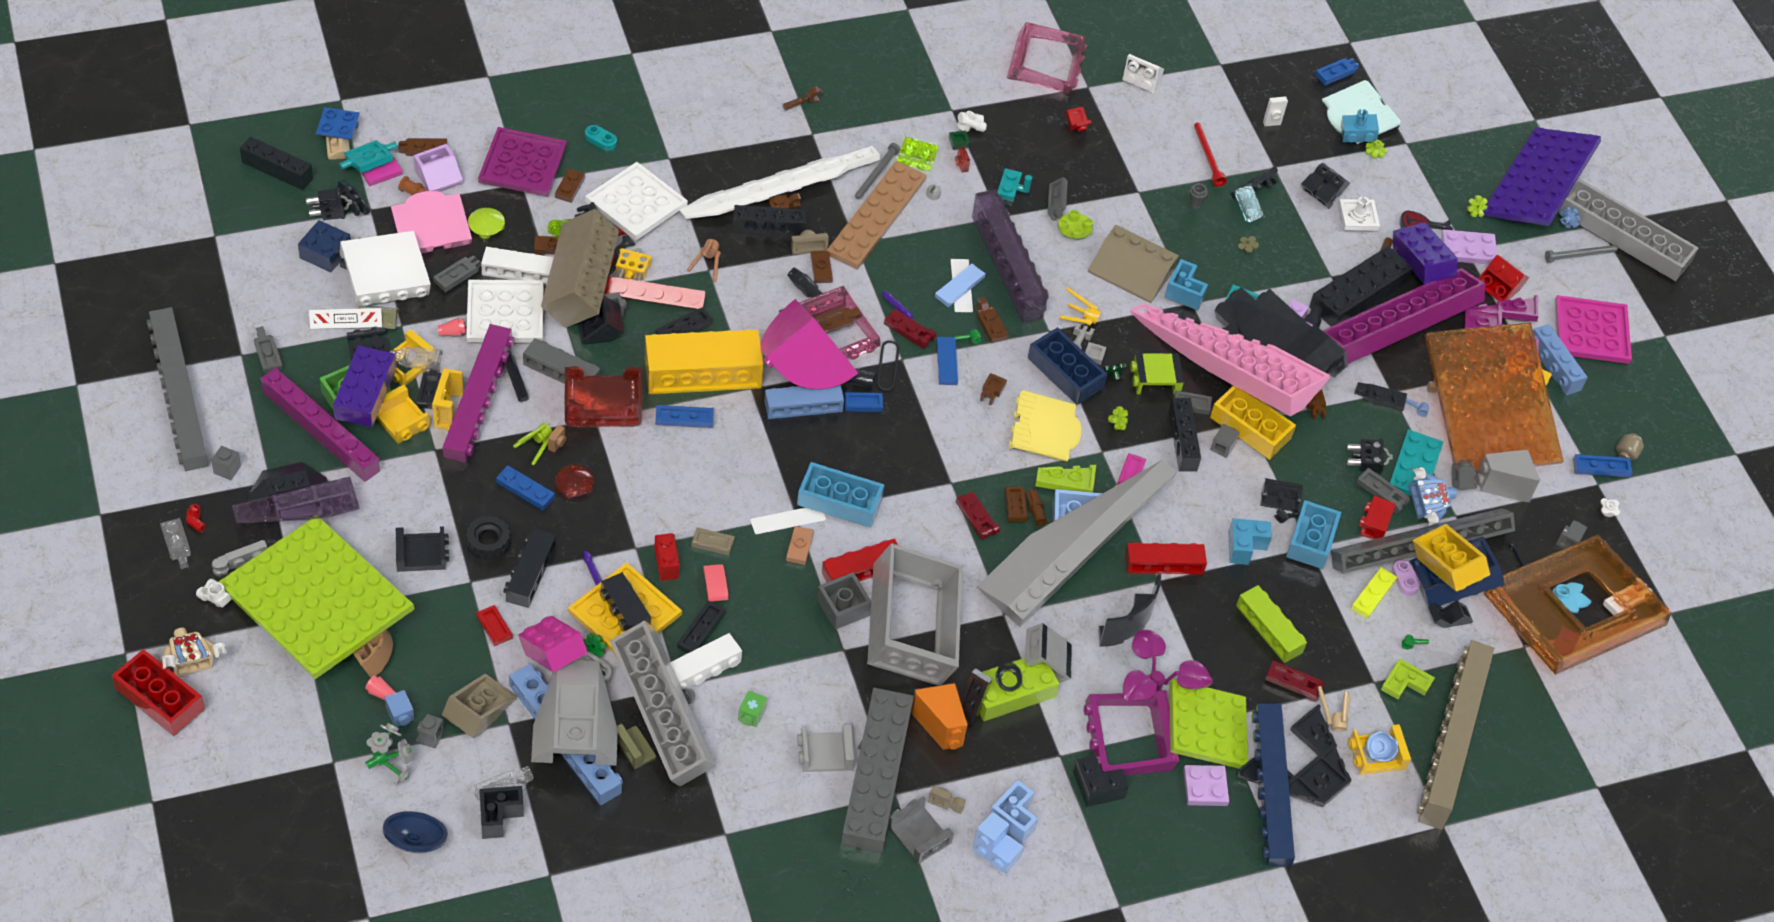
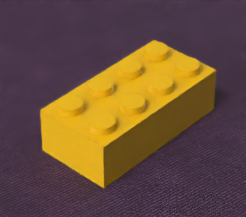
M1236 386L1230 388L1214 404L1210 416L1211 419L1221 426L1225 424L1239 431L1238 438L1269 460L1292 439L1296 424L1269 405Z
M1447 524L1413 540L1417 559L1456 592L1490 575L1486 556Z

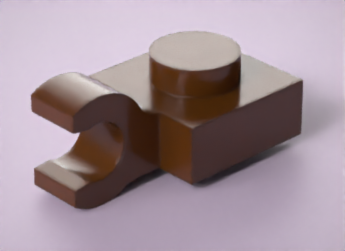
M784 194L772 196L768 199L769 206L773 208L790 209L801 207L799 194H793L789 198Z

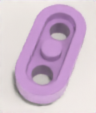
M1405 560L1396 561L1392 568V574L1397 576L1396 583L1400 592L1407 596L1415 595L1420 584L1412 565Z

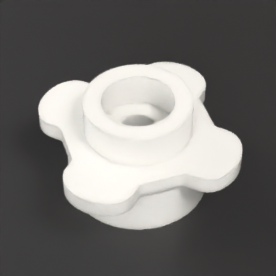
M1605 498L1601 500V512L1603 515L1613 517L1620 514L1618 510L1619 502L1617 500H1607Z

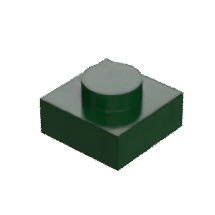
M966 130L949 132L948 138L953 150L970 148V141Z

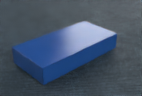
M845 392V411L883 412L882 393Z

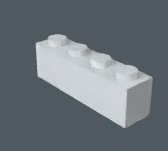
M486 247L481 263L482 275L509 280H543V285H546L554 257Z
M730 633L670 662L681 689L690 688L694 685L702 684L712 676H718L722 671L730 667L737 666L741 662L742 650Z

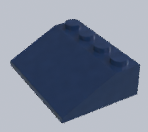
M1484 537L1468 542L1486 556L1490 575L1457 592L1417 558L1409 560L1428 606L1433 603L1442 606L1443 604L1459 601L1462 598L1505 585L1501 567Z

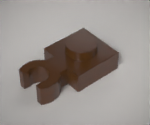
M990 373L983 385L980 401L987 397L990 399L989 405H992L995 396L1000 397L1007 384V380Z
M1320 390L1306 405L1307 410L1312 409L1311 418L1313 420L1316 419L1317 414H1320L1322 419H1325L1326 401L1323 390Z

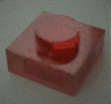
M965 147L958 148L957 156H955L956 166H959L962 173L968 172L970 158Z

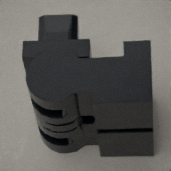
M1321 163L1301 185L1304 191L1330 209L1334 200L1345 191L1350 182L1325 163Z

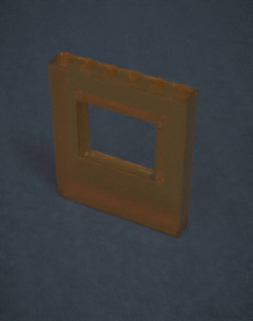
M1599 535L1502 575L1505 585L1484 591L1486 598L1555 675L1667 626L1672 613ZM1585 572H1588L1608 595L1612 596L1614 601L1624 609L1623 612L1587 628L1582 625L1550 589L1552 586Z

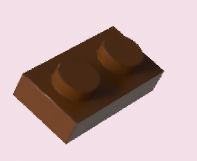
M568 168L555 192V198L572 203L585 180V173Z

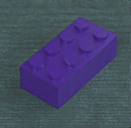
M1426 222L1393 231L1394 251H1397V254L1413 267V272L1423 284L1457 276V256Z
M358 345L333 403L335 419L373 427L397 368L396 355L394 353Z

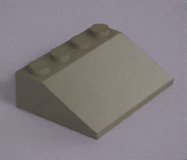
M1115 225L1107 235L1088 272L1152 303L1174 272L1179 255Z

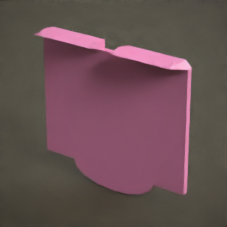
M438 191L420 192L410 196L405 204L391 206L397 232L414 231L421 254L433 252V248L443 246L444 249L469 245L472 242L459 193L445 196Z

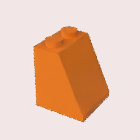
M955 683L915 690L911 712L916 720L943 750L957 749L963 746L967 722Z

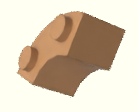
M386 629L353 652L370 678L383 671L391 656L393 648L391 634Z

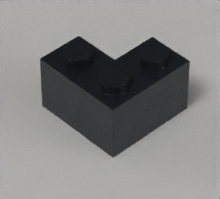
M1096 755L1076 760L1073 774L1086 807L1125 799L1129 785L1122 769L1102 773Z
M522 786L479 789L482 839L504 837L503 818L524 817Z

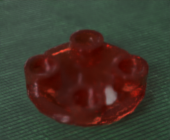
M568 465L557 473L555 483L558 490L563 493V496L571 499L590 493L593 490L594 478L590 470L584 466Z

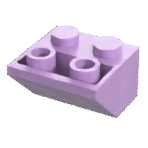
M447 144L413 155L414 169L428 191H440L463 183L455 156Z

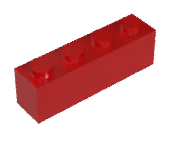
M895 538L884 540L876 545L865 546L860 550L850 551L835 558L826 559L822 563L821 571L826 583L853 572L859 582L872 578L874 562L890 544L898 545Z
M1134 542L1128 543L1125 551L1127 573L1204 574L1207 565L1205 544Z

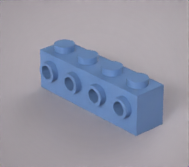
M1550 324L1534 328L1530 337L1539 338V358L1552 374V377L1565 395L1581 391L1588 377Z

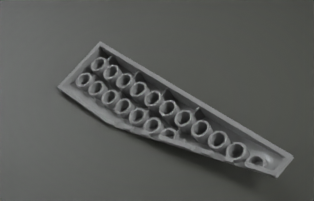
M1161 460L1032 533L977 588L1015 624L1021 627L1177 472L1164 460Z

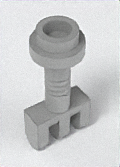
M1077 323L1073 332L1077 337L1073 342L1082 349L1081 343L1083 339L1090 341L1095 329L1091 328L1087 332L1088 326L1085 325L1083 329H1080L1082 324Z

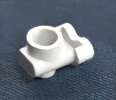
M972 111L959 113L957 126L960 130H966V132L971 128L981 132L986 130L983 115L974 114Z
M209 579L206 585L200 587L196 592L198 598L203 601L208 600L218 607H224L231 601V596L225 591L223 584L218 583L214 579Z

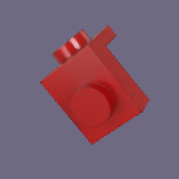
M1083 107L1070 109L1065 112L1071 132L1076 130L1078 132L1086 131L1087 127L1092 124L1091 120H1087Z

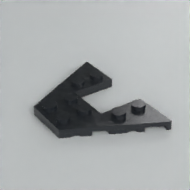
M1318 704L1293 724L1290 729L1318 756L1295 776L1288 769L1287 771L1290 796L1324 807L1348 787L1352 780L1349 773L1345 770V763L1339 756L1336 749L1337 744L1333 735L1329 732V725L1325 722L1320 710L1321 706ZM1255 757L1236 772V776L1260 785V780L1256 779V769L1259 768V763L1255 761Z

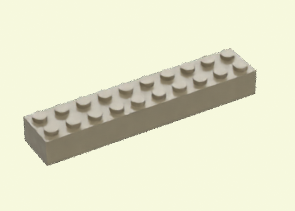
M1471 640L1469 646L1464 647L1462 655L1458 659L1456 666L1458 670L1455 672L1452 680L1454 685L1449 692V703L1446 705L1443 714L1445 718L1442 720L1439 728L1441 733L1436 740V751L1433 753L1430 762L1432 766L1429 768L1426 780H1428L1427 785L1423 788L1421 795L1423 799L1417 810V813L1420 814L1418 820L1420 823L1442 830L1453 809L1494 647Z

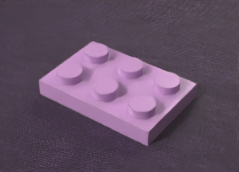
M1443 230L1441 233L1442 241L1457 256L1458 262L1489 265L1497 255L1495 234Z

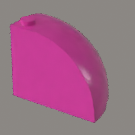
M796 299L789 303L774 318L762 337L760 347L766 356L764 361L770 368L774 366L787 380L801 387L809 389L832 388L847 382L858 374L818 322Z

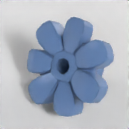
M1566 207L1560 212L1562 216L1560 221L1566 228H1571L1572 226L1575 228L1579 225L1580 216L1576 215L1578 210L1575 208L1571 210L1570 207Z

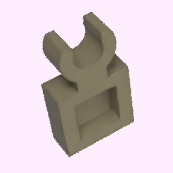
M936 786L932 787L928 803L946 810L949 807L960 814L966 801L960 797H953L952 793L948 792L945 788H938Z

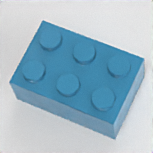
M1304 500L1286 557L1324 569L1341 512Z

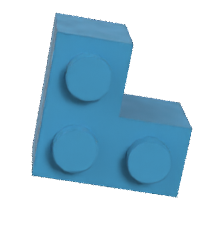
M1180 259L1168 283L1165 298L1199 310L1208 284L1194 279L1198 265Z
M1233 518L1228 531L1229 563L1249 565L1253 549L1267 551L1272 538L1271 522Z

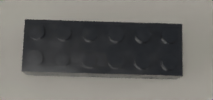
M1387 246L1313 293L1309 308L1312 309L1315 304L1321 305L1323 308L1321 318L1330 327L1358 315L1409 282L1413 267Z

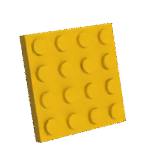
M627 562L607 577L610 578L621 572L624 573L650 614L651 625L655 628L657 635L682 615V610ZM600 582L570 605L568 613L590 633H593L594 636L597 634L601 635V641L606 642L607 648L615 654L610 640L625 631L620 629L617 617L612 616L607 601L602 600L599 590H601Z

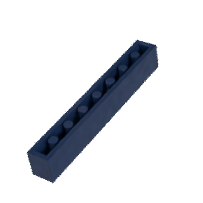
M1257 704L1255 711H1252V723H1255L1256 730L1253 731V741L1257 742L1255 761L1259 763V768L1256 769V779L1260 780L1258 800H1262V807L1259 808V817L1263 819L1264 825L1261 826V838L1265 839L1262 855L1263 859H1266L1267 866H1292L1295 860L1282 704Z

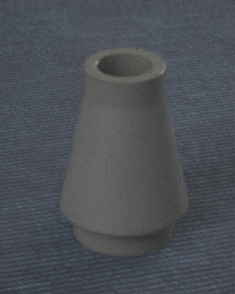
M1197 183L1191 187L1190 206L1192 208H1200L1207 196L1208 191L1205 185Z

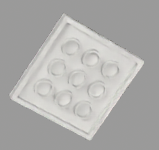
M638 162L585 196V202L588 204L594 202L597 210L635 241L686 207L688 200Z
M468 280L467 342H483L489 324L512 329V337H515L514 343H531L534 338L543 341V308L541 307L543 280Z

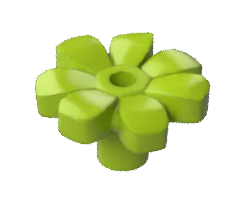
M1376 140L1366 144L1365 153L1371 155L1374 159L1377 156L1383 158L1387 153V149L1383 148L1384 143Z
M1476 195L1475 200L1470 198L1468 200L1469 206L1467 207V211L1471 212L1470 216H1484L1482 210L1488 207L1485 205L1487 199L1482 198L1480 195Z
M1119 406L1113 410V415H1109L1108 421L1115 423V430L1126 429L1125 424H1127L1128 418L1125 417L1128 416V411L1123 410V407Z

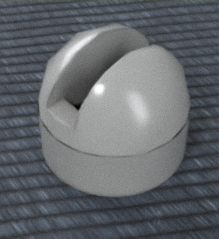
M935 184L930 185L927 188L926 196L931 200L940 198V187Z

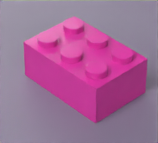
M554 616L545 617L540 623L529 626L522 633L518 634L525 655L551 672L561 669L588 653L581 633Z

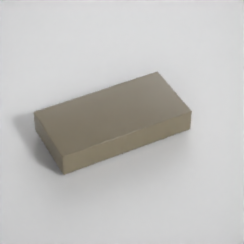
M697 527L691 547L729 556L735 536Z

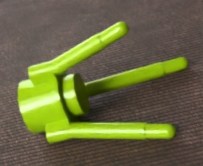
M542 423L534 431L518 440L513 447L517 448L531 438L538 443L543 442V445L532 461V465H535L548 445V437L551 435L552 429L547 424Z

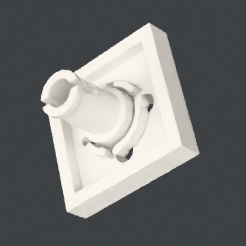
M1362 197L1359 199H1340L1338 205L1344 230L1379 231L1380 223L1374 200H1369L1366 197L1363 200Z

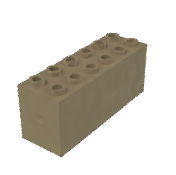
M596 209L562 224L541 307L565 328L596 316L600 311L619 230Z

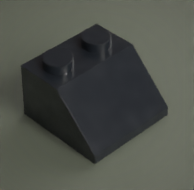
M603 295L599 314L578 323L582 344L611 342L624 333L618 303Z

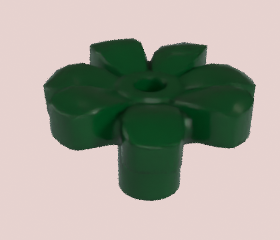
M1127 364L1105 366L1103 370L1112 373L1113 380L1121 379L1120 372L1127 368Z

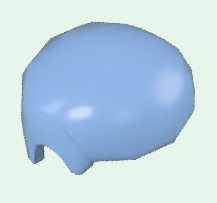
M1375 732L1368 737L1365 743L1366 753L1376 762H1388L1395 758L1398 752L1397 740L1387 732Z

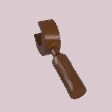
M813 87L807 92L806 97H799L782 104L783 108L788 110L803 104L808 99L811 103H817L820 100L816 95L823 92L819 87Z

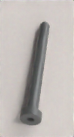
M891 143L888 146L889 151L856 192V199H860L891 158L899 154L901 148L898 144Z
M1610 245L1562 252L1548 250L1545 252V260L1547 263H1552L1555 259L1616 252L1618 246Z

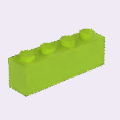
M1259 585L1239 596L1236 605L1284 663L1303 653L1307 644L1304 636L1294 628L1292 622L1282 614L1280 608L1271 601L1268 594Z

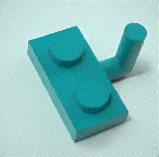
M1005 168L996 198L1014 202L1017 191L1024 193L1030 191L1032 176L1026 175L1024 185H1021L1019 183L1022 172Z

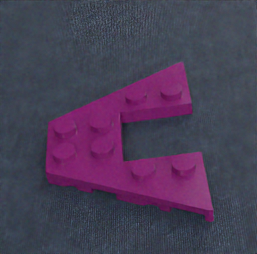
M1537 294L1534 295V298L1523 300L1520 297L1515 300L1498 301L1496 305L1488 306L1487 304H1481L1465 310L1464 335L1534 366H1538L1539 338L1502 334V318L1537 322Z

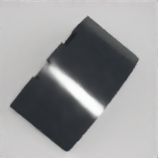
M1161 573L1157 574L1152 594H1135L1134 606L1128 615L1106 619L1105 626H1099L1100 647L1122 644L1124 640L1135 637L1138 631L1145 628V625L1151 618L1159 592Z

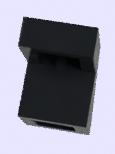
M1455 601L1445 608L1436 603L1428 606L1434 622L1443 628L1466 625L1473 622L1467 606L1459 601Z

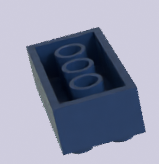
M1058 327L1030 344L1028 359L1076 405L1105 387L1107 373Z

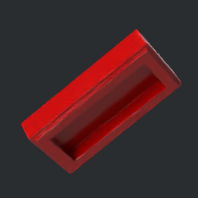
M495 605L476 612L479 622L494 647L513 639L511 631Z

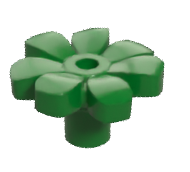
M593 633L587 634V639H583L587 652L592 653L596 657L603 656L604 651L602 649L606 648L607 644L601 641L602 636L597 634L594 637Z

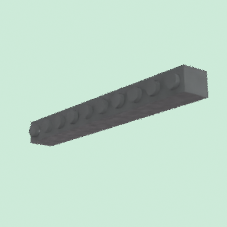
M170 307L149 311L150 319L147 320L149 331L153 330L154 333L150 334L152 345L157 347L153 349L155 360H160V363H157L159 375L163 374V377L160 378L162 389L167 390L163 395L165 404H170V407H167L169 419L173 418L174 421L170 423L172 434H177V437L173 439L175 448L180 449V453H177L179 465L183 464L185 471L209 467L173 309Z
M1501 508L1331 550L1333 569L1347 573L1416 556L1413 540L1444 524L1450 526L1467 541L1479 537L1489 538L1515 531L1514 513Z

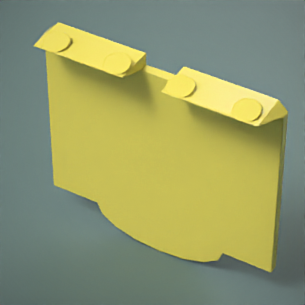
M1024 390L1021 391L1019 396H1017L1016 410L1014 412V419L1018 416L1020 418L1019 422H1015L1014 426L1012 425L1009 450L1017 448L1068 462L1070 450L1077 447L1081 438V423L1075 417L1076 404Z

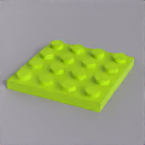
M1172 679L1169 682L1170 752L1238 769L1248 762L1246 697L1208 687L1186 689L1181 687L1177 680Z

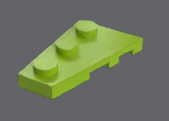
M1090 465L1089 468L1073 466L1072 469H1063L1062 467L1038 468L1035 486L1054 490L1093 493L1096 465Z

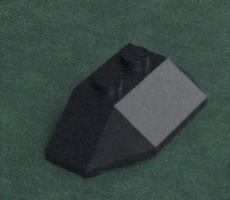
M298 462L263 470L249 492L248 498L252 513L328 496L331 495L327 477L305 463Z

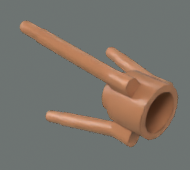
M708 239L687 271H691L702 255L707 258L715 257L713 282H716L719 256L721 254L718 251L719 243L714 239Z

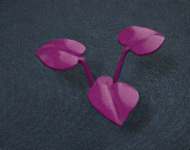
M1140 630L1133 638V652L1142 659L1152 657V671L1147 676L1140 670L1131 671L1126 675L1123 683L1125 703L1152 698L1156 691L1162 690L1163 685H1168V682L1177 675V683L1186 689H1201L1213 683L1207 669L1201 663L1194 660L1181 663L1179 671H1175L1165 679L1160 671H1156V656L1164 655L1166 650L1163 638L1151 630Z

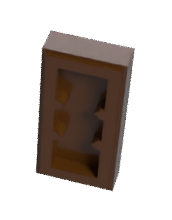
M535 236L534 254H555L559 237Z
M829 251L810 252L814 282L832 283L833 277Z
M1005 487L1007 521L1027 522L1024 487Z

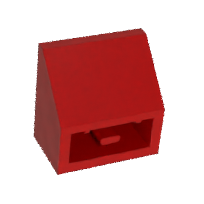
M1497 254L1478 279L1485 283L1486 292L1498 301L1509 300L1517 294L1530 277Z

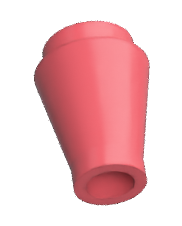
M456 318L438 325L439 336H462V334H465L466 326L464 319Z
M375 675L368 681L365 687L368 694L385 700L386 696L397 693L380 676L377 677Z

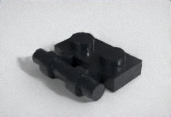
M374 326L367 330L354 329L353 332H346L347 340L355 339L354 342H348L351 361L358 345L389 352L387 338L378 337V335H385V327L377 328V326ZM372 336V339L361 340V338Z

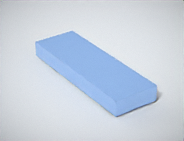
M971 264L936 292L935 298L947 307H950L984 279L985 273Z

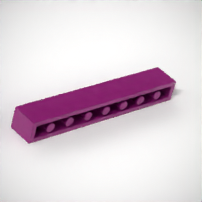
M489 324L443 444L444 458L466 463L468 456H472L474 451L473 443L475 440H478L480 435L479 427L485 422V411L491 406V395L496 393L497 380L503 374L502 366L508 361V350L514 345L515 337H512V329Z
M277 368L261 377L263 393L364 482L380 472L379 458Z

